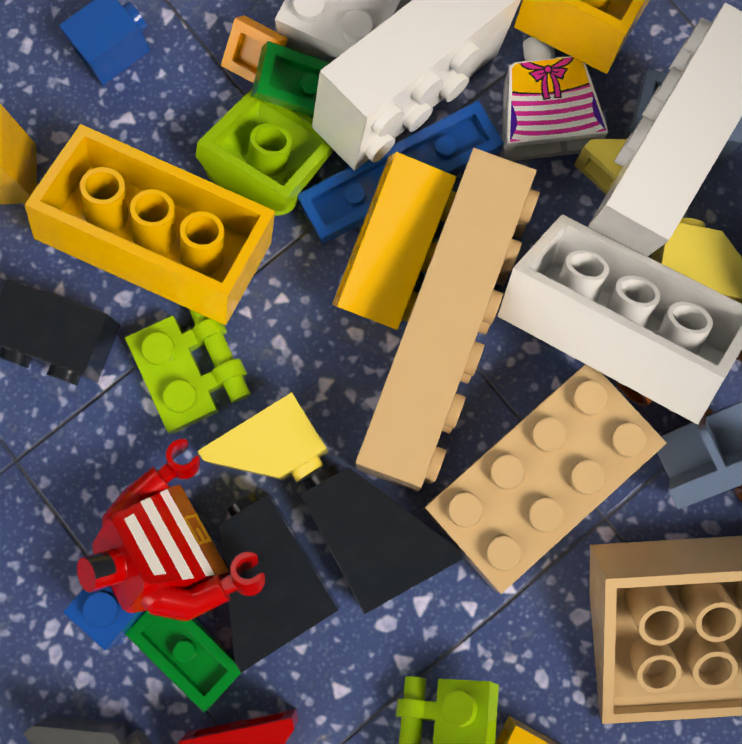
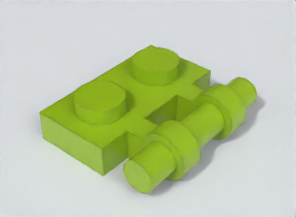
M190 309L188 310L195 326L187 332H182L177 319L172 315L125 337L163 424L171 435L219 412L211 393L224 387L231 403H237L251 395L243 378L247 375L241 359H234L224 337L227 333L225 325ZM203 346L206 347L215 366L211 372L202 375L192 351Z
M405 676L403 698L397 699L396 717L401 718L398 744H421L423 721H435L433 744H495L498 684L490 681L438 679L437 700L433 702L425 701L426 678Z

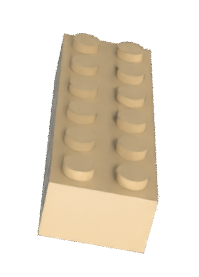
M473 148L355 462L358 471L415 492L422 488L423 482L432 485L436 481L447 451L437 447L442 431L450 434L457 424L466 397L457 394L456 391L460 381L468 384L471 376H474L485 344L475 341L478 332L486 335L490 324L493 323L503 297L502 292L494 290L495 284L504 286L508 274L513 269L522 242L514 240L512 237L521 239L539 198L540 192L530 189L537 170Z

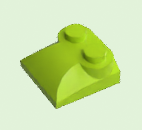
M251 89L197 142L196 158L204 167L208 178L215 184L274 210L275 216L284 215L295 208L299 193L334 150L312 128L313 118L251 97Z

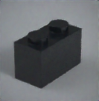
M7 279L0 295V359L24 368H29L31 360L49 365L50 367L46 375L78 386L81 377L98 383L120 324L103 312Z

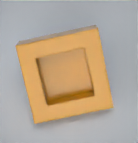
M245 15L236 17L221 66L254 83L262 46L270 41L285 47L288 38Z

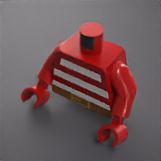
M178 439L173 441L167 448V463L160 469L154 466L151 467L121 492L102 517V529L92 543L94 554L81 557L78 560L77 576L83 589L87 592H94L111 586L122 610L128 613L148 611L151 615L179 621H190L230 601L229 594L235 591L245 596H253L258 594L265 585L264 573H260L250 579L240 577L243 571L252 569L258 564V556L253 552H243L237 555L231 562V574L226 576L229 570L180 484L170 486L169 482L172 479H189L198 472L200 466L199 455L184 465L174 462L178 455L183 454L187 450L188 440Z

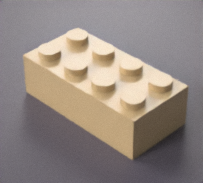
M585 364L423 507L422 510L494 591L502 594L667 443L603 373Z

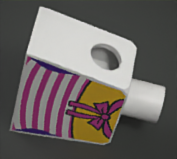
M532 36L527 38L522 44L525 61L510 64L504 81L502 141L504 145L501 151V158L517 161L579 154L591 139H604L608 133L607 124L587 66L572 56L556 58L554 47Z

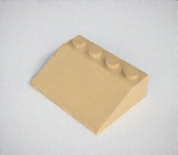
M742 536L590 545L589 596L599 716L602 724L742 716Z

